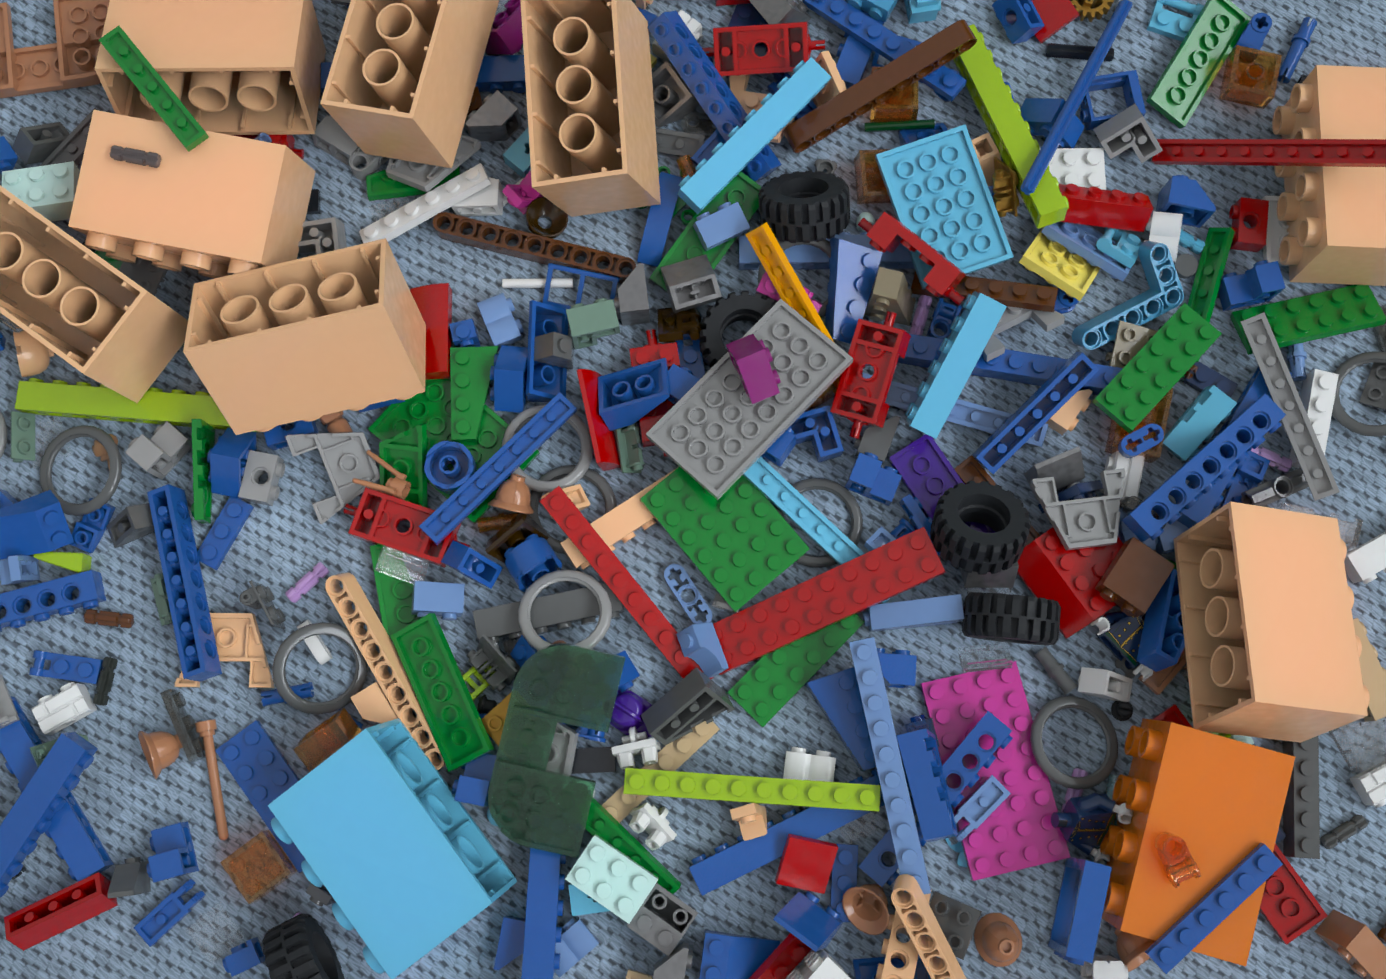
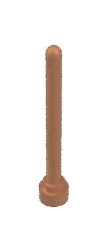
M216 719L197 722L195 726L196 732L200 734V737H203L218 837L220 840H226L229 834L213 739L217 725Z

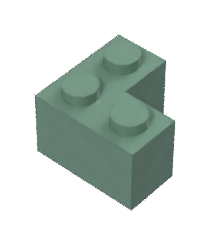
M601 298L595 300L593 304L584 305L579 303L572 305L570 309H566L575 350L598 345L597 338L620 333L613 299Z

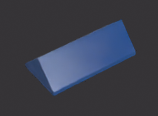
M535 300L529 302L526 396L529 402H550L559 392L566 397L567 369L534 361L535 337L551 332L568 336V319L565 309Z

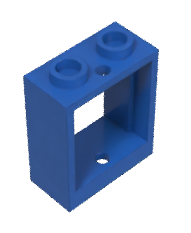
M1136 70L1095 76L1080 104V120L1085 124L1086 131L1095 129L1117 115L1094 117L1089 95L1091 91L1122 87L1127 108L1136 103L1144 117L1146 109Z

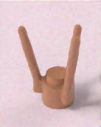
M367 450V455L396 477L389 478L386 486L353 478L352 482L402 500L406 499L411 488V483L406 481L407 475L400 473L379 456Z

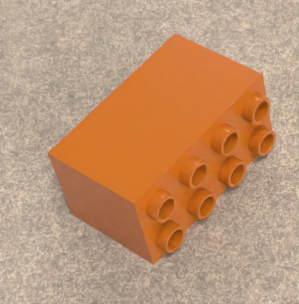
M1142 718L1140 727L1132 725L1128 731L1124 748L1126 755L1133 756L1129 775L1120 774L1114 785L1112 800L1116 801L1117 805L1125 803L1127 809L1133 810V816L1131 817L1130 824H1123L1119 820H1117L1116 826L1111 824L1100 845V852L1110 856V862L1107 861L1106 866L1112 867L1102 919L1120 931L1156 941L1260 843H1264L1273 852L1294 766V756L1172 722ZM1266 881L1192 951L1246 966Z

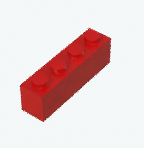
M1059 184L1062 196H1066L1069 203L1065 220L1060 222L1144 232L1153 211L1149 196L1143 193L1132 194L1120 190L1110 191L1102 190L1098 187L1087 188L1079 187L1075 184Z
M98 872L4 917L6 940L24 951L118 906L117 897L108 898L111 881Z

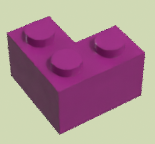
M750 334L726 344L732 364L738 372L746 395L752 404L780 393L777 384L781 383L776 369H771L770 362L773 361V358L762 339L758 341L754 334Z

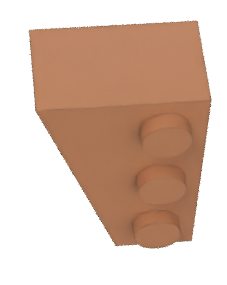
M1333 909L1314 932L1341 956L1360 977L1364 979H1386L1385 945L1365 924Z

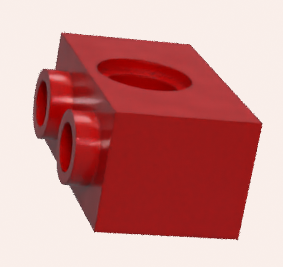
M1241 197L1231 206L1229 218L1232 219L1231 228L1235 233L1230 249L1259 252L1266 246L1268 200ZM1243 221L1249 223L1251 228L1246 227Z

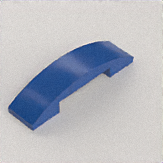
M664 172L660 173L661 204L650 206L637 258L638 263L658 267L662 261L668 232L679 197L677 194L681 188L679 184L683 177Z
M1247 451L1249 455L1246 457L1244 465L1235 471V480L1227 489L1220 508L1230 501L1242 503L1241 493L1258 486L1264 478L1270 460L1252 451Z

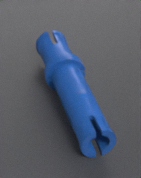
M1310 17L1303 18L1298 32L1292 37V45L1275 76L1277 81L1280 82L1285 74L1283 83L1287 84L1290 82L1304 49L1311 42L1310 37L1317 26L1315 19H1312L1310 25L1307 26Z

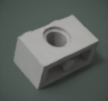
M250 450L238 497L247 502L273 506L280 493V488L278 487L279 478L283 477L285 473L284 460L278 455ZM268 474L267 482L259 484L261 475Z

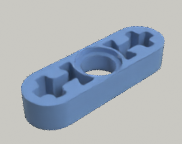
M679 564L669 565L664 571L665 582L693 624L710 623L712 611L685 569ZM672 569L675 572H681L679 579L682 583L685 580L689 583L681 586L678 591L674 588L678 587L676 580L668 578L671 575L670 571ZM685 589H691L695 593V599L690 603L684 602L681 599V593ZM700 600L702 604L698 605V608L701 612L706 611L708 613L705 617L707 621H696L697 613L694 608L691 612L687 608L694 606Z

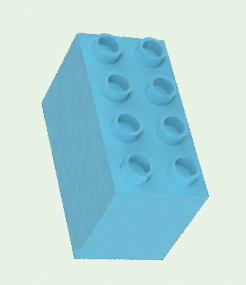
M399 718L364 729L267 805L275 816L271 820V826L275 834L286 844L294 842L304 856L305 860L302 861L301 867L306 878L316 887H322L323 885L326 887L336 901L332 905V912L336 920L347 930L356 929L366 944L363 948V955L368 965L378 974L386 972L390 979L396 978L487 908L517 882V879L461 802L454 801L455 795L452 794V790Z

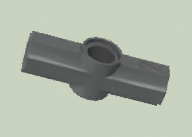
M1300 467L1242 492L1241 502L1264 507L1289 497L1291 494L1309 486Z

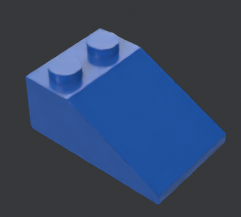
M666 358L598 377L599 414L610 431L633 425L670 397Z
M51 490L0 509V560L8 559L9 556L15 555L27 556L51 552L74 542L60 502Z
M807 890L806 893L799 891L778 912L773 920L813 951L818 952L828 946L843 924V921L839 919L841 914L830 906L825 908L819 904L820 898L811 891Z
M705 930L699 979H749L780 945V940Z

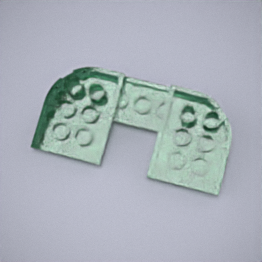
M559 643L541 648L522 664L513 684L488 791V805L491 816L494 818L500 831L510 840L526 847L578 858L596 781L546 770L557 722L608 733L625 662L624 656L576 646V644Z

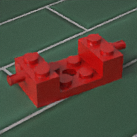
M808 21L713 28L714 47L702 48L704 52H709L706 53L708 57L715 58V68L721 76L793 72V69L802 60L806 63L810 59L812 50H825V45L816 46V44H825V39L811 41ZM763 42L767 45L768 51L765 56H758L755 53L757 43Z
M884 211L874 225L865 218L861 219L858 226L867 232L866 235L871 238L869 244L883 253L885 251L893 253L900 243L914 253L918 250L921 253L919 258L933 267L923 279L928 284L925 288L936 297L940 298L942 295L950 298L958 306L963 303L965 297L954 290L966 275L962 270Z
M887 311L883 325L858 319L848 352L853 358V363L842 373L832 404L831 413L853 422L849 436L859 439L863 425L883 428L890 407L885 401L898 359L905 358L911 335L905 330L893 327L897 315L894 312ZM867 366H873V376L867 379L864 378L862 374L863 369Z
M651 329L653 339H651L650 330L646 331L647 345L629 349L632 367L666 358L668 370L673 364L680 367L677 342L657 343L655 329ZM666 400L639 419L643 447L656 446L647 438L646 433L675 404Z
M365 487L358 507L346 504L345 507L347 509L344 508L343 511L344 514L354 516L348 532L354 538L404 552L443 568L446 567V564L441 561L453 540L459 542L457 541V534L461 523L436 545L419 528L435 510ZM402 520L410 522V528L405 533H401L397 529L398 523ZM459 542V543H461V544H463V545H465V546L470 547V545H468V544Z

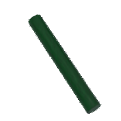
M934 119L865 123V132L935 129Z

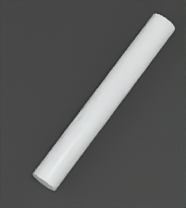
M546 278L502 279L503 288H545ZM552 278L550 288H573V278Z

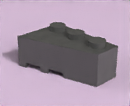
M695 668L647 709L641 717L649 734L665 746L693 732L692 727L704 721L708 724L714 721V716L726 710L730 713L735 708L725 690L698 668Z

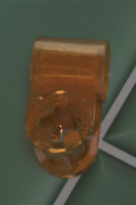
M1164 832L1157 836L1155 848L1164 865L1165 873L1175 888L1179 887L1181 882L1192 877H1201L1199 868L1182 838L1169 832ZM1174 840V850L1167 852L1166 846L1168 842Z

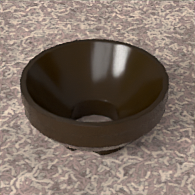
M540 197L529 204L525 221L528 229L533 234L553 239L562 234L566 229L568 214L547 198ZM540 218L548 219L551 227L547 229L540 227L538 220Z

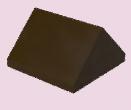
M519 513L487 541L485 551L505 564V552L524 542L528 536L537 534L546 540L549 537L529 514Z

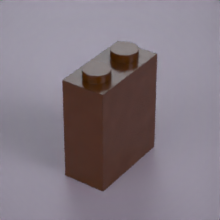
M1132 537L1124 542L1095 589L1100 592V596L1103 599L1119 605L1121 611L1126 615L1138 617L1146 613L1175 565L1137 538Z

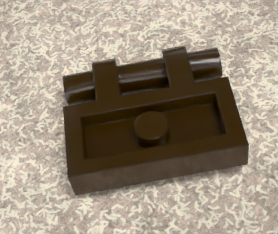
M672 307L657 309L659 342L683 340V334H689L692 340L700 338V330H702L700 324L701 315L697 308L675 314Z

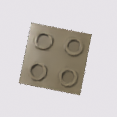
M1120 320L1113 351L1106 354L1105 360L1108 361L1109 366L1124 368L1158 331Z

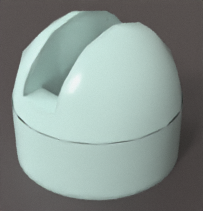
M862 212L857 217L856 226L858 231L866 232L858 226V223L862 218H865L874 225L875 219L871 213Z

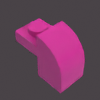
M531 170L520 184H507L502 191L507 197L508 203L518 208L523 215L526 214L527 208L533 200L544 197L532 188Z

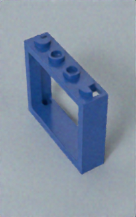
M1073 857L1066 858L1048 947L1052 948L1054 954L1058 955V957L1076 965L1083 966L1084 961L1093 963L1112 867Z

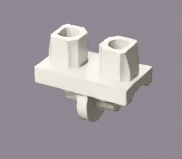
M630 727L629 735L622 737L623 745L611 747L612 755L617 758L619 766L623 771H625V768H635L634 756L642 754L644 765L658 763V750H661L660 742H657L655 738L647 739L646 731L638 733L636 727Z
M646 802L642 806L631 810L630 814L633 818L629 826L637 833L645 830L649 834L645 844L651 850H656L663 844L674 840L677 834L670 828V822L665 818L669 812L668 809L662 807L658 810L654 805Z

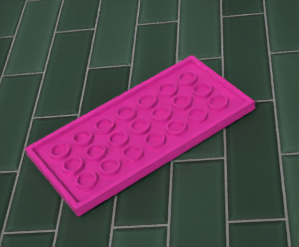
M1016 661L921 683L923 699L932 733L936 737L942 766L987 711L1012 730L1009 735L1013 739L1004 750L999 747L993 755L997 757L988 769L983 766L977 774L980 776V779L972 788L966 786L961 792L965 797L955 808L952 806L955 815L957 813L956 810L991 775L1011 793L977 829H973L961 841L971 881L1070 858L1067 842L1061 830L1054 828L1051 824V815L1054 812H1058L1049 778L1039 767L1032 753L1030 734L1033 720ZM982 735L979 738V746L982 749L988 750L994 744V740L990 735ZM973 754L965 755L963 765L968 769L975 768L977 765L976 756ZM955 773L948 775V786L958 788L961 784L960 776ZM963 817L957 822L958 831L968 825Z

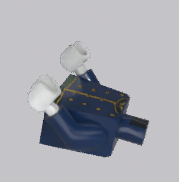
M1122 611L1106 613L1104 616L1093 621L1091 626L1097 625L1099 628L1096 636L1120 661H1122L1123 657L1126 659L1125 666L1128 670L1136 668L1133 674L1136 675L1140 672L1143 675V682L1153 675L1152 669L1137 662L1146 613L1141 617H1131Z
M1092 793L1087 796L1070 798L1062 812L1052 813L1051 824L1054 828L1061 830L1066 841L1086 855H1093L1095 863L1105 865L1103 859L1110 862V856L1102 854L1100 848L1096 849L1094 847L1101 845L1117 813L1119 822L1130 824L1133 810L1127 809L1125 803H1122L1120 806L1117 805V802L1110 799L1107 794Z

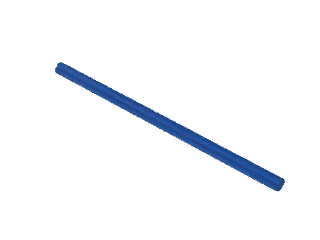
M1128 0L1119 1L1020 189L1025 195H1030L1036 190L1131 10L1132 2Z

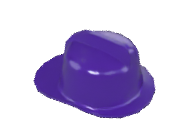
M617 690L618 694L605 701L604 715L610 718L609 723L625 735H629L630 727H636L638 733L646 731L647 738L651 737L641 717L652 706L649 702L630 690H626L623 693Z

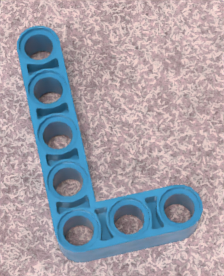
M1145 241L1139 247V259L1150 289L1077 326L1072 332L1074 344L1094 350L1116 338L1120 320L1141 326L1182 303L1184 292L1169 248L1165 244ZM1150 302L1149 308L1146 310V306ZM1109 323V328L1105 331L1106 325ZM1089 333V337L1085 342V336Z

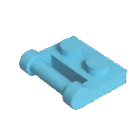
M1156 0L1147 30L1182 42L1204 5L1199 3L1194 5L1183 0ZM1163 4L1191 13L1192 17L1189 18L1162 9Z
M1105 227V233L1096 243L1097 248L1131 269L1137 260L1138 250L1143 242L1134 234H1128L1121 229ZM1112 238L1118 241L1116 245L1112 244Z

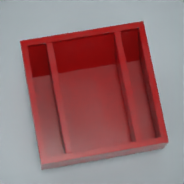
M1052 527L1024 547L1020 559L1017 561L1019 565L1017 574L1034 597L1058 601L1061 606L1059 631L1065 639L1080 631L1117 605L1114 602L1103 599L1095 587L1123 545L1118 536L1117 543L1113 545L1065 550L1056 531Z

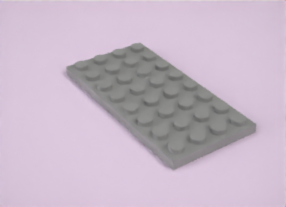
M782 299L743 336L746 337L754 334L758 341L762 339L765 347H768L773 361L770 362L771 369H776L781 383L777 384L780 391L779 394L752 404L746 395L740 376L727 352L646 433L650 441L717 500L853 363V358Z

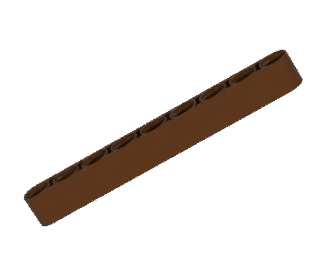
M959 20L791 123L784 129L783 134L793 152L800 153L963 54L976 44L977 39L965 20Z
M447 212L438 213L433 219V226L441 239L544 265L552 263L620 278L618 283L621 284L630 274L624 275L620 271L625 267L633 271L636 267L635 262L629 257ZM450 223L449 228L445 230L440 229L442 224ZM465 229H473L469 235L462 234ZM489 234L496 235L491 241L485 240V237ZM510 240L519 241L518 244L513 247L507 245ZM534 245L541 246V249L537 252L530 251V248ZM555 251L564 252L563 256L559 258L552 256ZM580 256L587 258L584 263H576L575 259ZM601 262L609 263V267L606 269H600L597 266Z

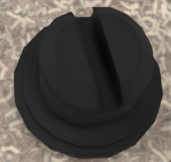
M483 695L478 702V713L488 714L497 706V702L495 700H488L487 696Z
M1115 701L1111 706V713L1116 720L1126 721L1131 718L1133 707L1129 701Z

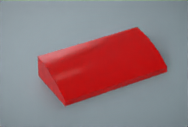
M449 283L412 288L410 292L426 324L425 380L451 378L450 348L452 334L449 324L452 323V289Z
M578 369L577 375L596 463L603 471L621 468L614 430H609L599 414L598 377L602 375L592 370Z

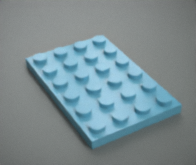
M966 125L876 154L875 159L897 220L966 275L1008 261L1014 257ZM908 249L921 287L926 289L925 287L928 284L923 279L933 267L919 258L921 253L918 250L914 253Z

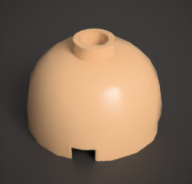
M23 329L13 330L21 376H34L45 371L50 364V357L54 356V352Z

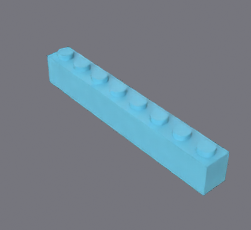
M812 57L806 63L802 60L793 69L795 74L790 79L786 76L777 85L779 90L774 95L769 93L761 101L763 106L758 111L753 109L745 117L746 123L741 128L737 125L728 134L730 139L725 144L720 142L712 150L714 155L708 161L704 158L696 166L697 172L692 177L687 175L680 182L679 186L681 188L677 195L693 211L699 214L827 85L831 76Z

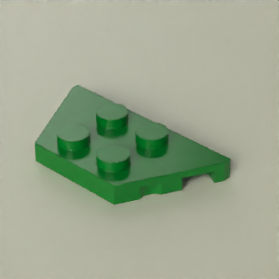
M423 423L379 442V457L400 473L407 475L406 481L411 483V488L404 500L428 508L427 476L424 471L427 455V424ZM380 465V485L386 486L388 479L395 478L396 476Z

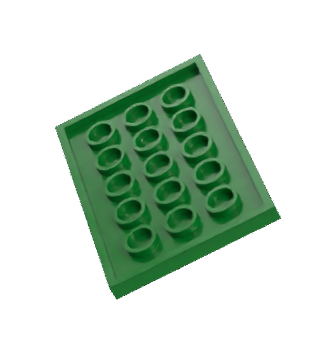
M451 378L425 380V392L416 394L414 397L405 400V402L391 404L368 430L379 440L384 441L415 426L426 423L427 453L431 447L439 442L452 441ZM487 405L484 406L477 442H458L470 451L476 461L477 470L502 447V439L508 427V424ZM536 450L519 467L524 471L540 452ZM452 464L447 466L450 471L454 470ZM427 478V482L432 487H434L440 494H442L446 499H448L452 495L446 494L438 490ZM498 488L467 516L474 524L490 509L491 506L487 504L495 498Z
M679 466L640 498L642 504L734 613L810 550L764 494L743 475L717 500Z

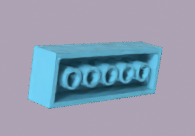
M976 291L972 295L968 294L962 304V307L965 308L962 315L955 317L950 327L953 332L949 339L944 338L939 348L941 354L938 360L934 359L927 372L930 375L927 381H922L916 391V394H918L915 403L911 402L905 412L907 416L906 421L911 427L935 439L938 437L1007 307Z

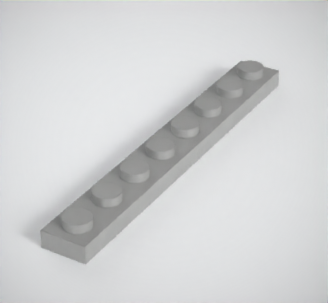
M1265 312L1241 321L1242 328L1271 398L1286 414L1281 419V422L1314 501L1339 493L1336 481Z

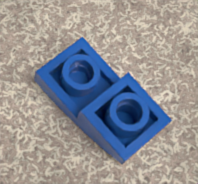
M106 503L100 509L83 515L82 521L76 522L72 533L74 542L70 545L88 553H93L116 507Z

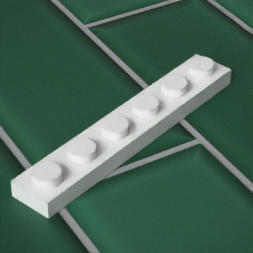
M480 163L361 229L359 233L363 243L384 238L388 242L491 185L485 168Z

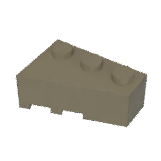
M879 267L864 315L869 316V319L881 322L885 320L887 311L897 314L895 323L910 326L916 299L911 297V289H907L908 282L903 272Z

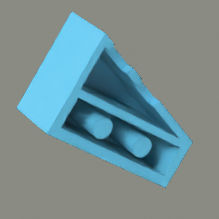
M1215 385L1205 387L1166 433L1160 444L1181 461H1186L1187 458L1191 459L1199 452L1198 446L1204 440H1209L1215 433L1216 426L1220 422L1225 421L1231 414V410L1237 402Z

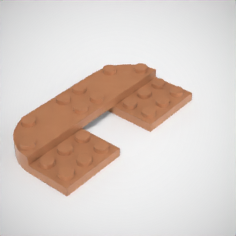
M53 0L57 43L14 49L11 7L7 2L0 3V98L100 84V79L95 71V64L100 47L99 39L102 38L110 0Z

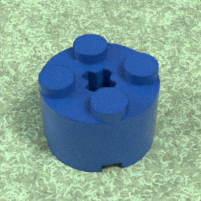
M442 441L435 444L428 451L424 471L427 478L438 490L446 494H453L477 471V465L474 457L463 444ZM452 464L454 470L450 471L447 466Z
M537 534L528 536L524 542L508 549L504 554L506 558L505 567L523 592L543 575L557 571L558 567L560 570L562 569V562L548 541Z

